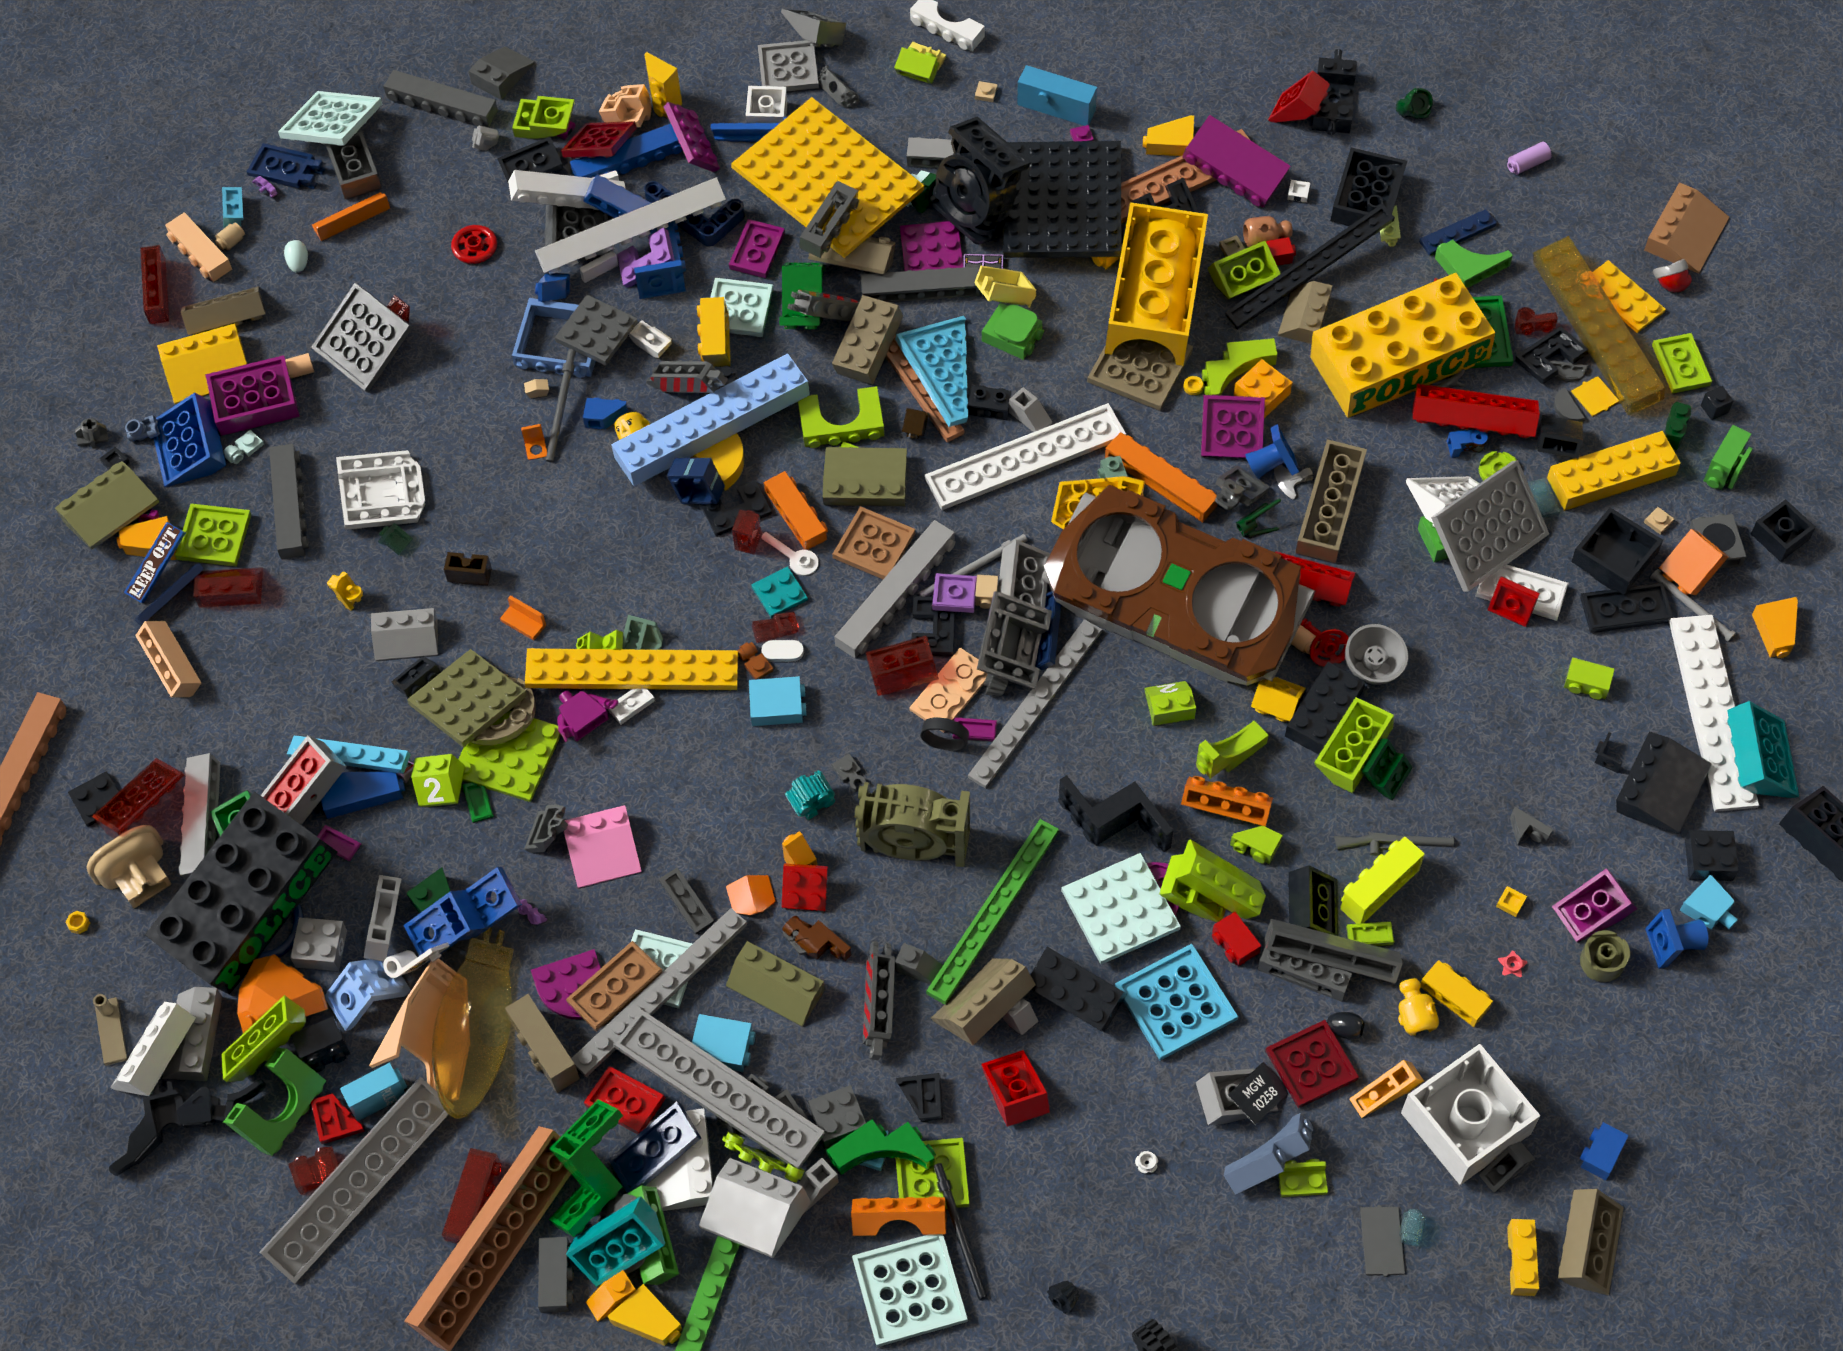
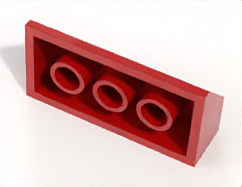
M1275 551V553L1281 555L1282 559L1301 566L1300 584L1315 590L1312 600L1321 601L1323 599L1329 601V604L1339 607L1346 605L1356 572Z

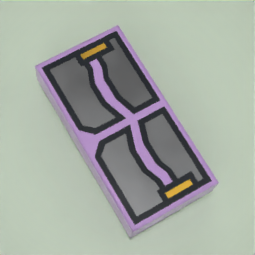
M964 254V267L978 266V270L980 266L1003 269V255Z

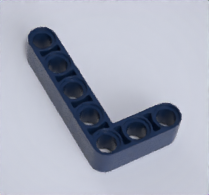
M656 181L648 182L644 186L646 200L650 203L674 195ZM734 198L725 203L709 219L702 214L693 216L691 213L685 216L686 220L677 223V225L703 245L714 246L744 219V204L740 199Z

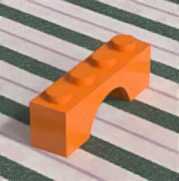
M885 1197L852 1200L853 1236L877 1235L880 1227L892 1220L909 1221L916 1225L923 1235L946 1234L945 1197Z

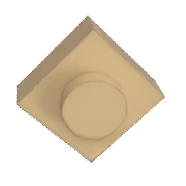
M979 81L975 99L994 102L997 84Z
M1657 507L1645 519L1644 523L1661 535L1674 521V518Z

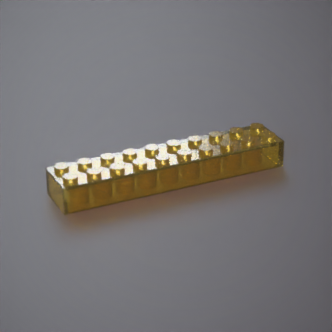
M1567 236L1533 252L1534 266L1582 343L1588 348L1590 356L1627 415L1664 400L1665 387L1571 238Z

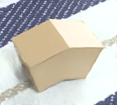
M534 379L524 383L525 394L529 398L547 396L549 391L547 379Z

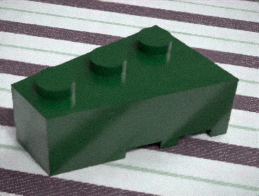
M441 867L407 892L410 903L419 914L451 891L443 868Z

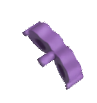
M261 176L252 181L253 184L255 183L261 187L259 189L261 193L266 190L271 198L278 194L275 187Z
M526 899L520 900L522 905L518 907L519 914H527L531 924H540L547 921V918L538 912V908L532 909V906L527 903Z

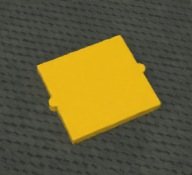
M1598 376L1588 382L1584 381L1582 385L1571 390L1592 417L1602 411H1607L1609 407L1619 402L1617 397Z

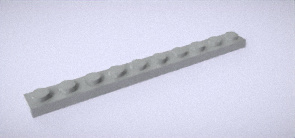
M1085 619L1056 656L1055 665L1047 668L1037 682L1036 688L1030 691L968 774L970 780L985 789L1102 633L1101 628Z
M730 908L571 1058L576 1068L585 1077H588L616 1050L615 1042L641 1009L652 1016L747 926V922Z

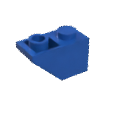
M547 272L536 283L535 294L538 295V302L566 298L570 292V274H549Z
M587 398L583 415L585 428H608L620 416L628 413L627 402L619 399Z

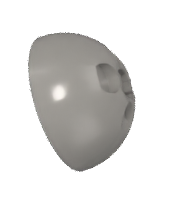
M1369 624L1356 629L1351 634L1346 644L1345 658L1350 671L1355 676L1364 680L1365 683L1381 685L1395 680L1404 671L1408 662V650L1404 640L1393 629L1380 624Z

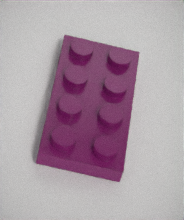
M668 102L664 109L688 163L711 172L718 171L720 167L717 163V157L713 154L710 147L711 144L699 123L698 115L693 110H688L678 104L675 105Z

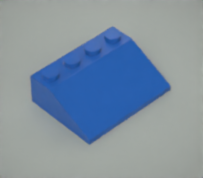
M194 392L156 418L160 435L153 439L164 487L212 475L226 466L210 400Z

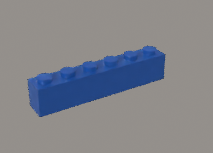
M670 123L626 140L612 157H580L570 161L573 175L577 177L594 178L596 175L600 176L612 171H617V174H626L631 169L646 166L649 162L660 161L665 156L673 153L679 154L683 149Z

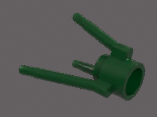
M1277 499L1269 505L1264 503L1245 518L1237 521L1236 526L1239 531H1242V536L1248 535L1249 538H1252L1256 535L1278 531V527L1255 531V528L1258 527L1255 519L1279 504L1281 499Z

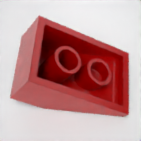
M1312 70L1281 94L1268 121L1303 120L1311 115H1316L1321 108L1320 103L1328 95L1327 89L1330 84Z
M1024 1050L981 1064L998 1110L1007 1127L1050 1113L1047 1092Z

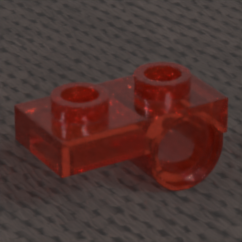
M1523 307L1517 312L1514 329L1516 334L1522 333L1523 335H1529L1535 331L1549 332L1555 329L1558 317L1556 312L1535 315L1531 308Z

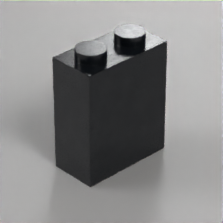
M1542 415L1538 430L1537 451L1578 459L1583 441L1582 422Z

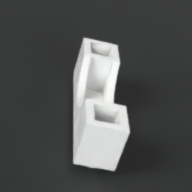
M918 0L910 9V20L913 24L927 28L930 33H936L946 41L958 44L964 50L968 49L973 52L985 37V26L970 18L961 22H949L941 18L938 14V2L934 0Z

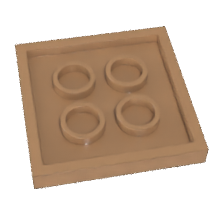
M860 506L832 554L833 559L884 579L902 558L915 535V529Z

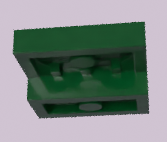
M1381 738L1361 772L1383 796L1393 800L1413 767L1404 754L1396 752L1389 739Z

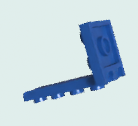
M712 123L711 130L714 139L718 141H759L780 123Z
M675 221L667 223L669 227L666 228L669 232L675 261L634 268L639 299L686 292L683 272H686L685 261L680 260V258H683L682 246L677 245L681 242L679 232H675V230H678Z

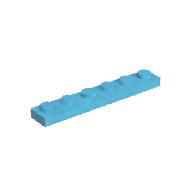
M293 736L287 752L289 757L292 756L306 737ZM318 739L323 741L346 766L404 774L411 756L406 750Z

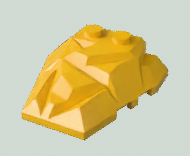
M1126 476L1062 481L1059 483L1051 522L1064 529L1068 525L1085 492L1097 497L1108 485H1111L1125 492L1130 490L1144 496L1145 481Z

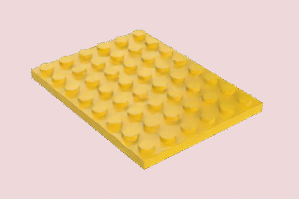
M812 97L731 163L732 169L805 227H807L837 181L857 189L858 199L860 200L856 210L851 211L848 222L846 224L843 223L838 237L833 238L831 241V248L843 258L848 256L924 190V185ZM835 205L833 206V213L822 228L823 234L826 231L827 224L837 211Z

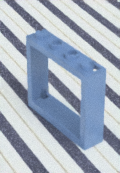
M529 298L512 353L514 366L520 369L533 368L539 372L554 371L559 375H563L562 368L566 360L526 355L524 352L535 315L568 320L579 305L555 301L538 302V299ZM587 358L586 363L574 361V375L579 378L591 377L596 361L591 358Z

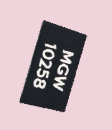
M1262 1062L1228 1096L1256 1125L1288 1094V1091L1276 1074Z

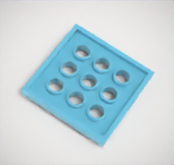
M1193 944L1115 983V987L1127 993L1124 1003L1159 1060L1238 1020V1015ZM1180 969H1187L1190 972V976L1182 978L1178 975V971ZM1161 979H1168L1171 985L1163 988L1158 982ZM1192 987H1198L1202 993L1199 996H1193L1189 990ZM1148 989L1152 995L1148 998H1143L1140 996L1139 991ZM1178 997L1182 1000V1004L1180 1006H1173L1170 1003V999ZM1208 1005L1212 1007L1213 1012L1208 1015L1204 1014L1201 1011V1007ZM1154 1007H1159L1162 1009L1163 1014L1161 1016H1154L1150 1010ZM1189 1015L1194 1019V1022L1186 1025L1182 1022L1181 1018ZM1168 1025L1173 1027L1175 1032L1171 1035H1166L1163 1033L1162 1028Z

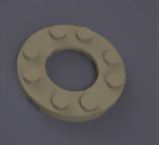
M508 677L526 690L527 696L514 706V710L510 713V717L507 720L504 719V722L498 725H491L472 740L471 743L494 746L517 738L528 728L536 712V702L531 688H525V681L520 678Z

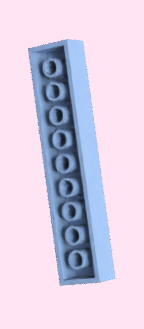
M786 354L725 385L714 393H710L611 444L614 458L632 485L636 486L671 468L675 458H690L809 396L808 380L789 354Z

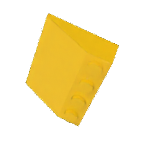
M235 323L157 345L174 404L181 402L194 392L201 396L209 395L205 374L247 364Z

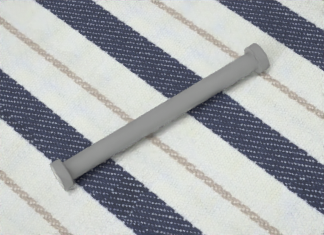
M1657 569L1651 575V580H1656L1658 583L1663 582L1664 587L1698 616L1711 615L1689 596L1682 593L1672 582L1663 577L1662 571ZM1713 617L1716 630L1725 637L1727 642L1736 635L1735 631H1730Z

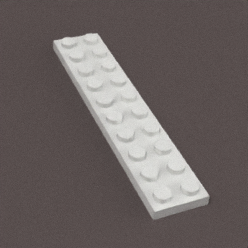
M1109 403L925 474V480L941 510H944L1105 447L1120 432L1125 435L1126 433Z
M1713 615L1671 618L1669 624L1702 758L1712 763L1706 779L1714 812L1758 808L1757 795L1741 788L1738 782L1739 772L1734 761L1736 756L1731 743L1732 734L1727 723V710L1735 707Z

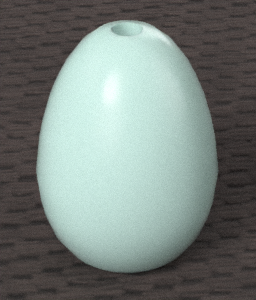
M299 240L288 242L284 250L286 263L293 272L300 273L307 264V248Z

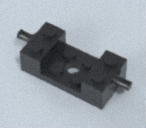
M1338 49L1334 51L1333 59L1319 57L1317 74L1330 85L1327 89L1328 95L1320 103L1321 108L1319 112L1313 115L1312 130L1328 131L1330 135L1331 132L1332 135L1336 132L1350 134L1353 117V93L1357 61L1343 60L1342 50L1340 49L1339 55ZM1337 98L1339 101L1337 103H1332L1329 101V99Z

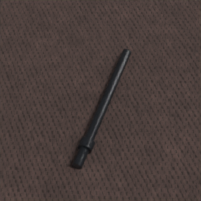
M942 1163L935 1164L933 1167L939 1182L937 1186L939 1192L945 1197L946 1206L978 1299L987 1297L951 1191L953 1189L950 1179L947 1180Z

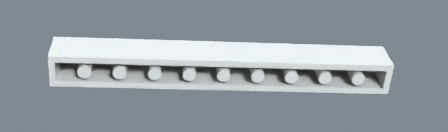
M716 177L537 249L535 253L543 272L553 274L560 271V266L567 264L570 267L578 264L577 259L585 257L588 260L597 256V251L603 249L605 253L615 249L614 244L621 242L622 245L632 242V237L639 235L640 238L651 234L649 231L651 229L657 228V230H660L663 227H669L667 223L675 221V223L686 220L685 216L692 213L693 216L704 213L703 208L710 206L713 209L721 206V201L725 200V196Z

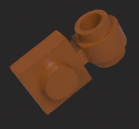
M746 642L737 650L738 655L743 661L748 660V662L744 663V666L754 680L761 679L774 671L762 653L755 656L758 651L752 642Z

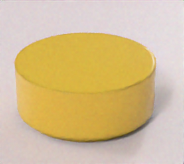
M1190 376L1185 379L1183 388L1189 395H1198L1203 391L1204 383L1201 378Z

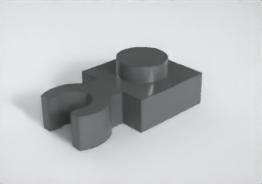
M850 754L831 764L843 783L847 780L850 781L852 791H857L854 785L855 782L859 781L864 786L866 780L863 776L857 775L861 772V769Z

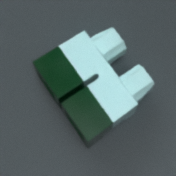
M921 170L917 175H911L924 185V190L906 206L912 205L918 212L923 213L931 205L930 198L936 186V174Z

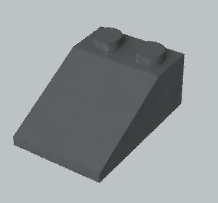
M781 10V13L804 40L810 41V45L821 47V44H823V46L834 48V45L843 44L846 28L845 22L806 10Z
M504 46L480 58L469 70L471 84L502 100L534 65L535 61Z

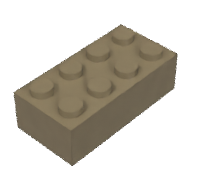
M862 295L832 362L837 374L873 385L903 319V314L898 305Z

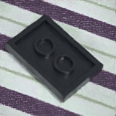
M551 137L497 158L507 182L514 170L551 174L564 168Z

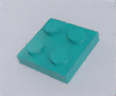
M788 566L751 584L752 589L771 619L808 601L806 594Z

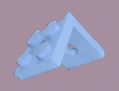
M368 959L349 962L324 995L345 1031L354 1028L373 1001L404 997L410 993L411 989L402 975L391 978L385 973L384 961Z

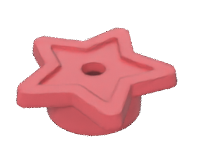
M1511 951L1507 957L1498 958V961L1504 966L1502 972L1504 976L1513 973L1518 977H1522L1521 968L1527 964V961L1522 960L1516 955L1515 951Z

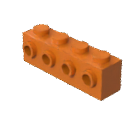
M1189 776L1181 805L1266 826L1273 798L1263 792L1252 793L1243 787L1233 788L1226 786L1225 783L1220 781L1210 782L1200 776Z

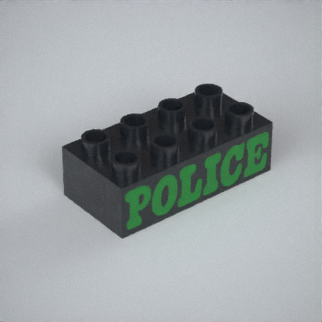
M254 791L145 936L208 984L230 994L249 971L253 961L258 959L338 851Z

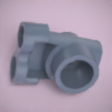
M155 415L145 417V420L141 422L136 419L128 421L125 425L128 440L130 442L141 441L147 437L151 439L159 436L158 422Z

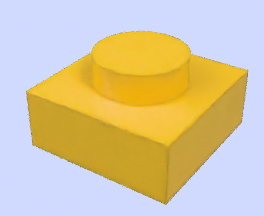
M1507 886L1496 907L1516 917L1527 896Z

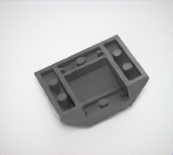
M994 591L977 670L1035 689L1040 671L1039 668L1035 667L1041 635L1049 629L1052 611Z

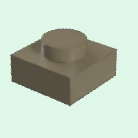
M1237 235L1219 242V247L1225 257L1245 249Z

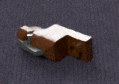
M793 916L782 928L783 936L799 955L808 954L810 957L818 959L828 949L837 959L841 957L846 961L852 955L851 947L819 920L811 926L798 916Z

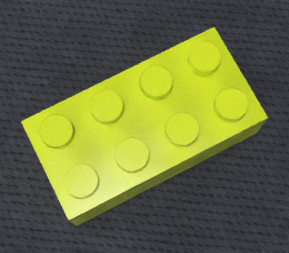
M1403 837L1400 841H1394L1385 855L1381 854L1375 859L1374 866L1370 869H1364L1358 877L1359 880L1355 883L1351 882L1345 887L1340 910L1356 924H1361L1368 920L1420 870L1425 853L1408 838Z

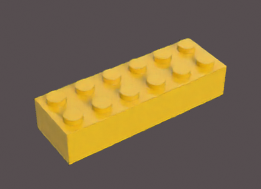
M1660 431L1581 456L1578 459L1575 458L1550 467L1547 479L1565 511L1675 476L1681 463L1664 432Z

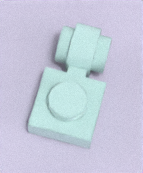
M249 430L235 441L236 446L229 445L224 449V456L230 463L237 464L243 459V453L249 457L262 447L264 443L255 433Z

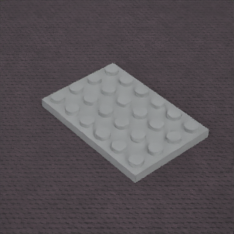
M1518 460L1510 462L1431 517L1463 592L1472 590L1549 535Z

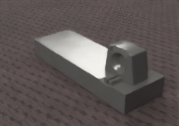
M678 868L673 869L659 879L660 884L695 934L714 922Z

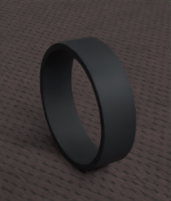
M933 717L924 721L920 737L933 748L957 752L965 749L969 731L965 726L954 720ZM929 730L947 731L958 736L960 739L942 738Z

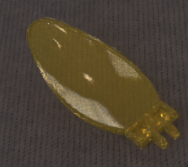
M491 927L484 932L482 940L475 938L469 940L464 963L454 975L442 998L434 1025L432 1065L435 1085L444 1110L451 1117L457 1119L468 1116L480 1104L488 1092L501 1066L510 1033L511 1022L505 1008L512 1004L508 971L514 949L502 946L505 934L502 930H499L497 933L496 943H489L492 932Z

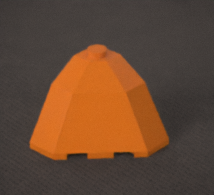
M275 954L254 960L239 988L237 1014L243 1033L284 995L305 1010V1016L327 1010L328 1006L322 987L316 983L312 984L304 978L305 975L292 966H286Z

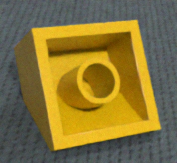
M1274 677L1272 682L1267 679L1261 680L1256 689L1251 707L1255 708V711L1258 713L1274 715L1279 721H1290L1298 709L1306 688L1278 677Z

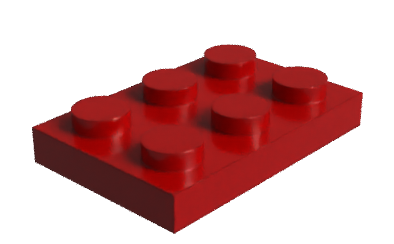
M609 1066L584 1101V1104L590 1108L599 1099L617 1108L623 1114L618 1124L639 1134L647 1127L666 1098L656 1090Z

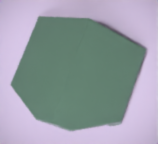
M628 615L623 633V649L660 650L663 637L657 623Z

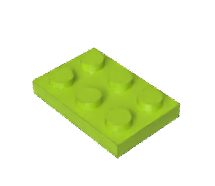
M1692 333L1653 340L1652 347L1672 394L1711 385L1712 380Z

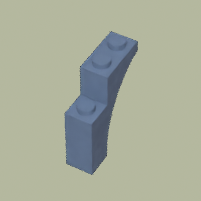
M1301 1113L1293 1116L1287 1125L1268 1142L1243 1158L1225 1166L1224 1177L1235 1195L1283 1172L1286 1161L1310 1150L1313 1127L1309 1119H1304Z

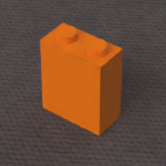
M1691 529L1661 564L1659 569L1664 572L1662 574L1663 577L1670 582L1674 580L1679 585L1678 589L1685 595H1697L1729 556L1700 532Z

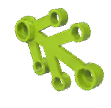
M728 1132L722 1138L726 1142L725 1147L736 1152L737 1150L740 1151L738 1156L740 1159L751 1163L752 1159L755 1158L761 1162L759 1168L765 1172L771 1173L773 1168L784 1171L786 1173L784 1177L797 1183L798 1179L801 1180L805 1172L804 1169H798L790 1163L785 1167L786 1163L767 1156L760 1149L743 1144L745 1139L737 1134Z

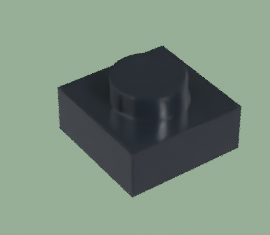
M116 447L99 458L108 470L121 461L126 465L130 463L128 458Z

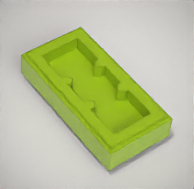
M1391 922L1347 924L1346 926L1348 939L1373 946L1394 944Z

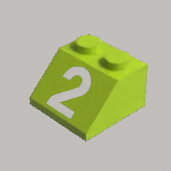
M1186 681L1144 688L1153 726L1195 719L1196 705L1192 689Z
M453 754L415 758L411 778L420 807L458 804L465 765Z

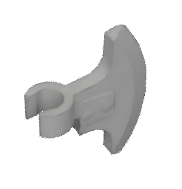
M1282 464L1274 468L1275 478L1279 487L1291 499L1296 498L1294 487L1297 484L1314 479L1310 468H1306L1294 475H1291L1289 470L1284 468Z

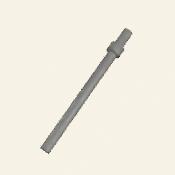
M1024 534L1012 541L1007 540L1001 544V547L961 568L952 575H968L1002 556L1003 548L1016 539L1024 543L1028 540ZM935 584L918 592L919 596L928 597L934 594Z

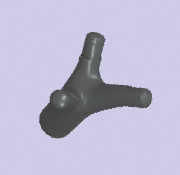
M1462 369L1456 375H1451L1448 380L1438 386L1446 388L1454 386L1465 387V384L1458 382V379L1465 370Z

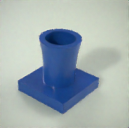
M1278 424L1271 427L1272 444L1245 454L1257 479L1283 463L1286 464L1291 475L1299 472L1296 456Z
M1670 909L1661 910L1645 928L1659 969L1668 967L1683 950H1705L1708 945V931L1702 920L1697 919L1675 925Z

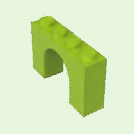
M877 386L857 389L860 412L854 421L846 425H833L824 420L820 413L818 395H809L799 400L798 407L804 446L817 448L823 444L838 445L843 441L856 443L861 439L877 440L884 436V425Z

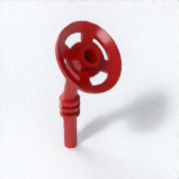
M1303 618L1300 625L1316 636L1310 645L1312 660L1317 665L1323 667L1327 662L1341 663L1346 659L1345 648L1349 639L1347 634L1337 629L1321 632L1312 625L1311 621ZM1329 634H1337V635H1340L1341 637L1338 638L1336 635H1329ZM1317 641H1320L1318 648L1315 649ZM1339 644H1344L1342 652L1337 656L1335 652L1339 649ZM1318 655H1321L1322 657H1325V658H1329V657H1330V659H1329V660H1324V659H1320V658L1317 657V656H1318Z

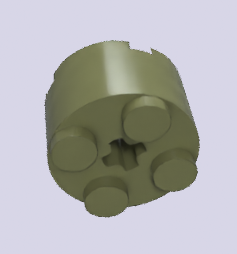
M1603 930L1595 932L1586 941L1580 955V964L1583 971L1590 979L1599 982H1610L1617 979L1622 974L1630 958L1628 943L1613 931Z

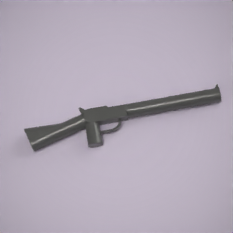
M1368 831L1369 835L1357 838L1334 836L1337 850L1370 844V855H1379V849H1389V847H1379V844H1392L1396 840L1400 841L1403 837L1408 838L1414 845L1454 846L1453 836L1452 838L1371 833L1370 831Z

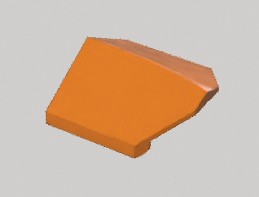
M746 875L726 886L731 907L737 914L751 916L762 913L776 902L768 875Z

